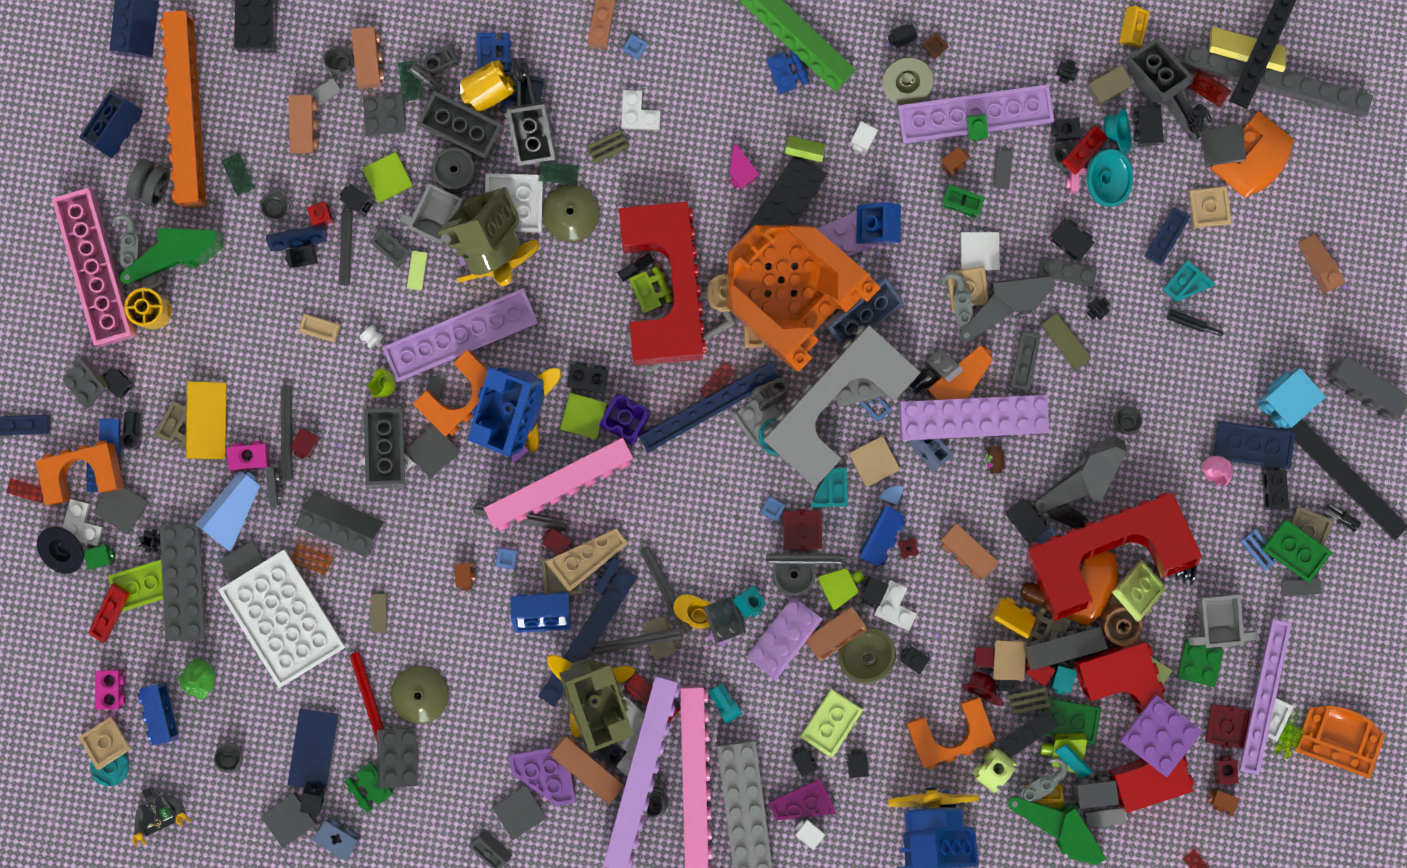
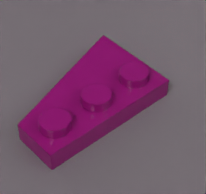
M821 778L768 802L776 821L837 814Z

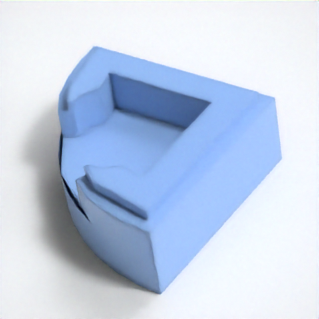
M889 487L882 492L879 498L898 505L904 487Z

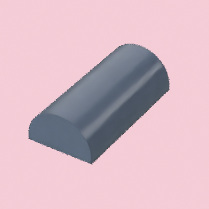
M884 275L875 280L881 289L868 302L859 299L847 313L839 310L823 324L829 335L839 346L847 339L851 340L855 336L853 332L860 325L864 326L867 324L874 329L904 304Z

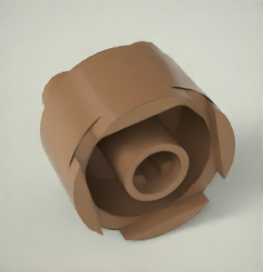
M1115 604L1108 607L1101 615L1100 627L1104 636L1111 642L1120 646H1128L1138 640L1143 630L1142 619L1137 622L1122 604ZM1120 622H1124L1125 624H1122V628L1120 629L1118 625H1120Z

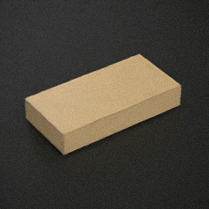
M303 313L298 332L336 343L341 325Z

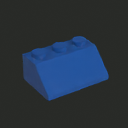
M887 505L883 506L857 557L878 568L880 565L884 566L889 557L886 554L889 547L893 549L897 541L895 536L898 530L902 531L906 524V521H904L905 516Z
M556 592L548 595L537 593L529 596L517 594L510 597L511 621L514 633L572 630L569 593Z
M166 682L139 689L138 700L144 709L142 717L144 723H147L148 741L153 746L179 739Z

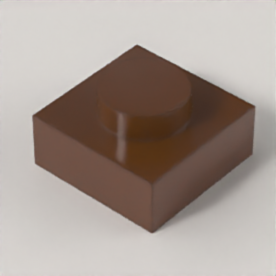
M937 32L922 44V47L933 60L949 48L948 44Z

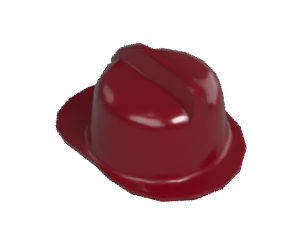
M974 671L968 684L961 686L965 691L975 694L991 704L997 706H1004L1005 704L1003 700L996 696L997 685L994 679L987 674Z

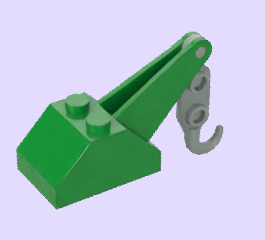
M118 214L112 221V226H116L117 221L120 219H124L127 222V229L121 239L120 263L124 267L120 279L127 285H132L180 263L188 268H197V265H204L223 248L224 235L216 230L158 228L157 240L159 242L138 259L139 238L135 230L133 218L128 214Z
M1052 758L1049 762L1059 763L1061 765L1060 772L1042 776L1025 786L1021 790L1020 796H1011L1008 799V807L1058 839L1056 844L1063 855L1067 854L1070 859L1098 865L1106 860V857L1074 804L1070 803L1061 810L1036 802L1051 793L1068 772L1067 765L1062 759Z

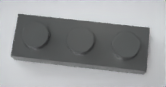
M1041 256L1036 276L1050 275L1053 280L1094 288L1097 269Z
M1025 331L1021 332L1009 388L1029 392L1041 335Z

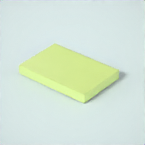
M1141 559L1132 567L1112 593L1138 622L1166 590V587Z
M830 689L800 735V738L833 758L863 712V709L833 689Z

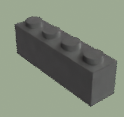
M1094 625L1083 627V632L1077 633L1076 630L1065 632V637L1059 638V635L1047 637V642L1041 643V639L1029 642L1030 646L1024 648L1030 670L1108 649L1102 628H1094Z

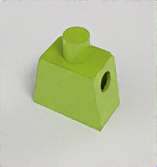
M847 568L816 577L832 610H836L859 593L856 584L865 580L861 570L850 574Z
M1086 733L1054 734L1052 744L1041 743L1040 754L1051 755L1050 759L1060 758L1055 750L1067 744L1084 761L1087 744ZM1051 763L1053 767L1061 769V765L1059 763ZM1067 765L1068 771L1075 773V772Z

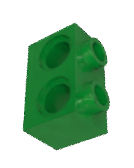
M948 185L940 206L977 218L985 197Z

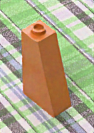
M980 345L958 363L963 370L949 383L940 378L926 391L934 400L968 399L993 361L991 357L993 354L986 346L983 348Z

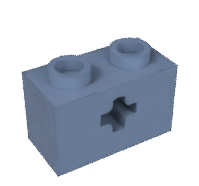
M941 439L911 440L909 442L932 472L936 471L953 456Z
M331 818V820L326 819L312 841L346 861L360 838L357 837L358 833L350 828L344 829L338 820ZM337 834H340V835H341V836H340V840H339L338 842H336V841H335V839H336L335 836H336Z

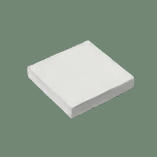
M999 232L960 233L961 269L984 266L985 271L1000 270Z

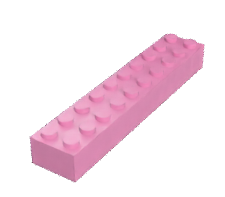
M704 685L681 686L685 868H712V864H708V860L712 859V845H708V840H712L711 825L707 826V820H711V806H707V801H711L710 787H706V781H710V767H706V761H710L709 748H705V742H709V728H705V722H709L708 709H704V703H708V690H704Z

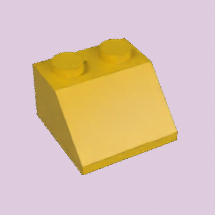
M1006 597V599L1000 598L989 618L1019 636L1028 639L1036 617L1032 616L1034 612L1026 607L1022 609L1017 607V602L1009 597Z

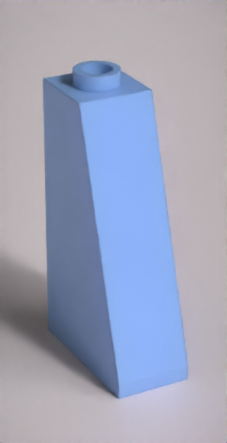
M239 471L196 523L197 527L228 551H231L260 488V485L255 482L257 478L249 472L245 474Z

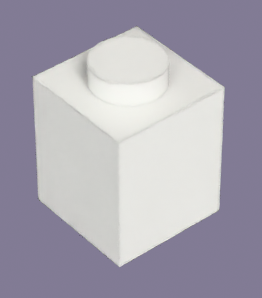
M861 121L850 142V145L853 146L852 149L861 154L863 152L867 153L878 129Z
M807 818L804 821L800 820L794 828L796 830L795 836L813 850L825 836V832Z

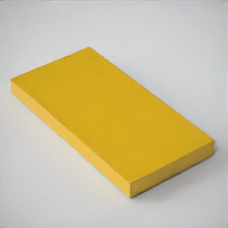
M186 382L185 459H225L226 383Z

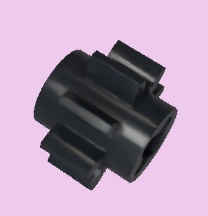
M1067 59L1066 63L1060 62L1056 75L1060 76V82L1065 84L1069 80L1074 82L1079 68L1075 67V61Z
M1096 297L1087 305L1089 309L1087 314L1092 320L1096 317L1101 320L1110 312L1107 308L1110 303L1105 298L1100 300Z
M154 529L151 532L144 530L145 535L138 537L141 543L139 547L145 548L146 553L151 552V550L158 552L157 547L161 546L157 530Z

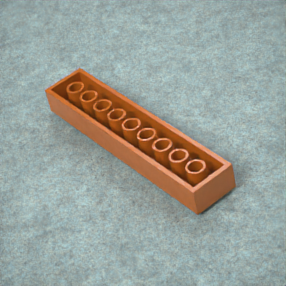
M186 10L163 12L160 25L161 29L164 30V37H162V47L165 49L163 65L167 71V75H164V83L168 87L165 101L166 105L169 106V113H167V123L170 125L168 141L172 147V151L169 152L170 162L173 163V170L170 171L171 181L174 182L172 199L184 209L207 207L194 18Z

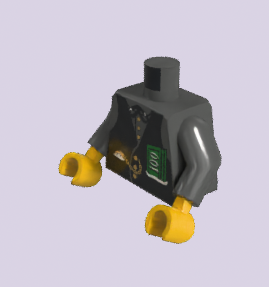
M153 787L142 791L146 803L139 805L136 811L132 843L138 847L137 843L141 840V843L146 845L147 841L143 837L144 834L147 837L174 823L183 827L182 822L184 819L189 823L191 819L186 815L183 803L167 793L157 797Z

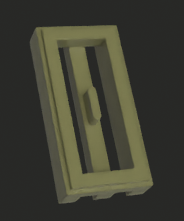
M621 130L586 146L595 164L629 148ZM618 136L620 137V139L595 151L592 150ZM623 143V146L596 158L595 155Z
M1047 687L1008 695L1012 714L1051 707ZM1044 692V696L1014 702V698ZM1041 700L1046 701L1045 704L1021 708L1017 710L1015 707L1018 705L1032 703Z

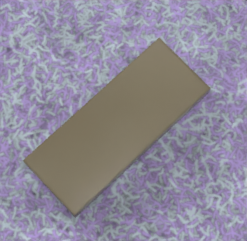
M371 594V633H387V594Z

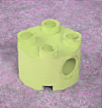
M995 748L993 751L989 750L984 756L986 761L982 766L978 765L972 773L975 775V779L993 793L999 790L997 788L998 785L1003 786L1016 769L1014 766L1018 764L999 748Z

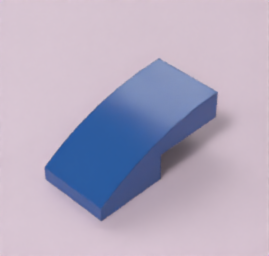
M100 418L99 441L107 440V443H115L117 457L120 458L121 420Z

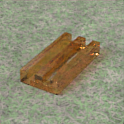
M296 543V548L291 557L292 561L297 565L326 575L333 557ZM299 549L327 559V563L299 553ZM296 557H301L318 565L324 566L325 568L324 570H322L315 566L299 561L296 559Z

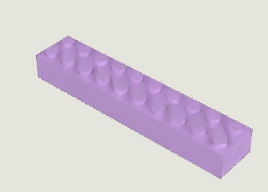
M655 674L603 867L631 868L634 854L631 852L632 849L636 850L639 841V835H636L637 830H642L644 823L642 812H647L650 801L647 794L648 792L652 793L655 779L652 776L653 773L657 774L660 760H657L658 754H663L665 741H662L664 735H668L670 722L667 721L669 716L673 717L675 710L673 700L674 697L678 698L681 685H678L677 679Z

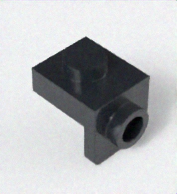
M315 245L286 249L285 259L289 268L318 263Z

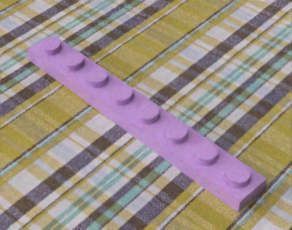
M1271 619L1239 771L1255 775L1260 774L1292 626L1291 623Z

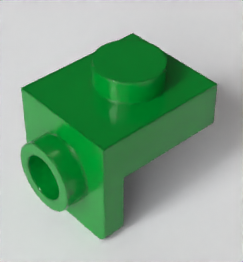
M983 113L966 116L968 139L982 141L983 138H988L987 115Z

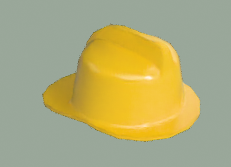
M688 594L676 598L673 610L680 620L688 623L695 629L710 627L704 606L712 604L711 602Z

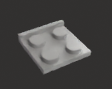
M754 399L732 416L751 443L756 446L760 443L758 436L762 424L767 419L776 417L779 411L774 405L767 410L760 411L759 404Z

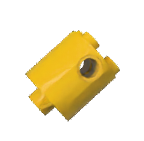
M500 60L490 62L461 80L460 95L467 107L481 113L513 94L515 91L513 88L515 85L514 81L509 75H505L503 71L505 69Z
M139 288L131 292L125 300V314L132 323L151 330L162 328L169 323L172 308L166 296L152 289Z

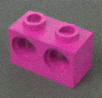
M123 669L95 671V710L121 709L126 704V694L123 693L126 675L123 674ZM109 675L115 678L113 685H110L107 681ZM109 694L115 697L114 704L108 702Z

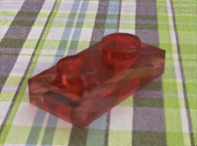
M1201 70L1194 76L1193 83L1188 86V88L1219 108L1231 92L1230 89Z

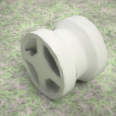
M371 325L359 338L365 341L367 346L372 349L384 336L378 333L376 328Z

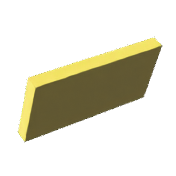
M1212 26L1209 52L1247 62L1257 39ZM1277 44L1266 68L1284 72L1286 67V47Z

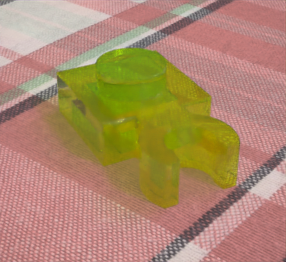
M1286 722L1278 739L1282 743L1276 747L1275 753L1280 754L1282 749H1284V758L1289 759L1292 754L1291 747H1298L1305 731Z

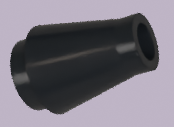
M928 366L926 369L923 368L921 370V373L909 386L917 394L936 383L935 380L938 377Z

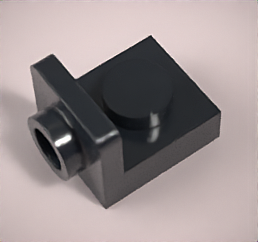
M913 646L905 647L900 655L902 658L900 662L918 674H921L930 660L929 657Z

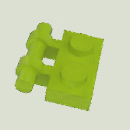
M659 266L652 268L654 276L650 278L646 271L629 278L644 314L661 307L659 299L663 297L667 304L674 301L671 295L672 291L668 288L664 280L665 275L660 271ZM657 282L661 291L656 293L652 283Z

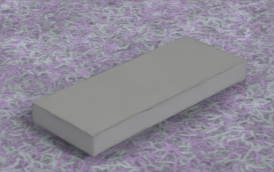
M332 78L308 95L315 96L319 107L342 92L335 78Z
M1121 808L1085 812L1088 828L1126 824L1125 811Z

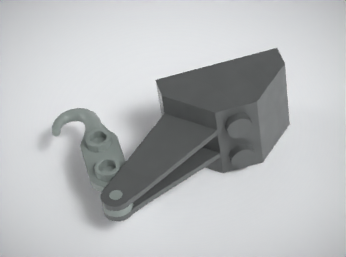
M950 272L943 277L941 282L943 287L949 278H954L957 282L954 295L955 315L957 323L962 326L960 338L964 342L971 341L1015 311L1019 312L1020 315L1031 314V310H1036L1053 289L1052 276L1050 275L992 282L994 294L973 316L971 296L965 287L963 277L956 272Z

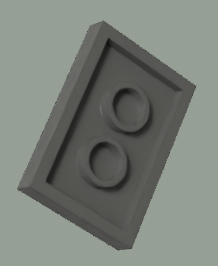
M415 727L377 730L379 789L418 786L417 733Z

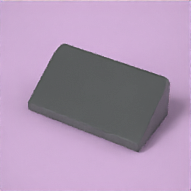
M485 829L469 845V848L491 868H502L512 857V853Z

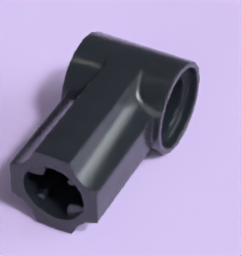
M124 412L120 444L128 450H137L141 446L142 413ZM133 436L134 443L133 445L128 446L127 440L129 437Z

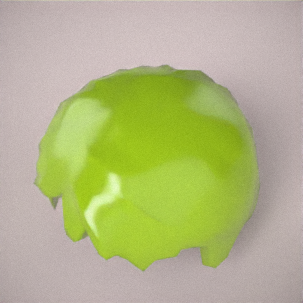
M378 367L377 371H374L375 376L367 384V387L370 389L372 397L386 398L394 393L396 381L391 372Z

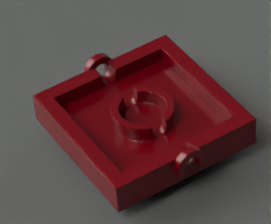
M806 509L783 511V549H799V551L822 549V511H806Z
M1211 704L1205 742L1218 744L1224 748H1229L1230 746L1243 749L1250 710L1235 708L1232 705L1221 706Z

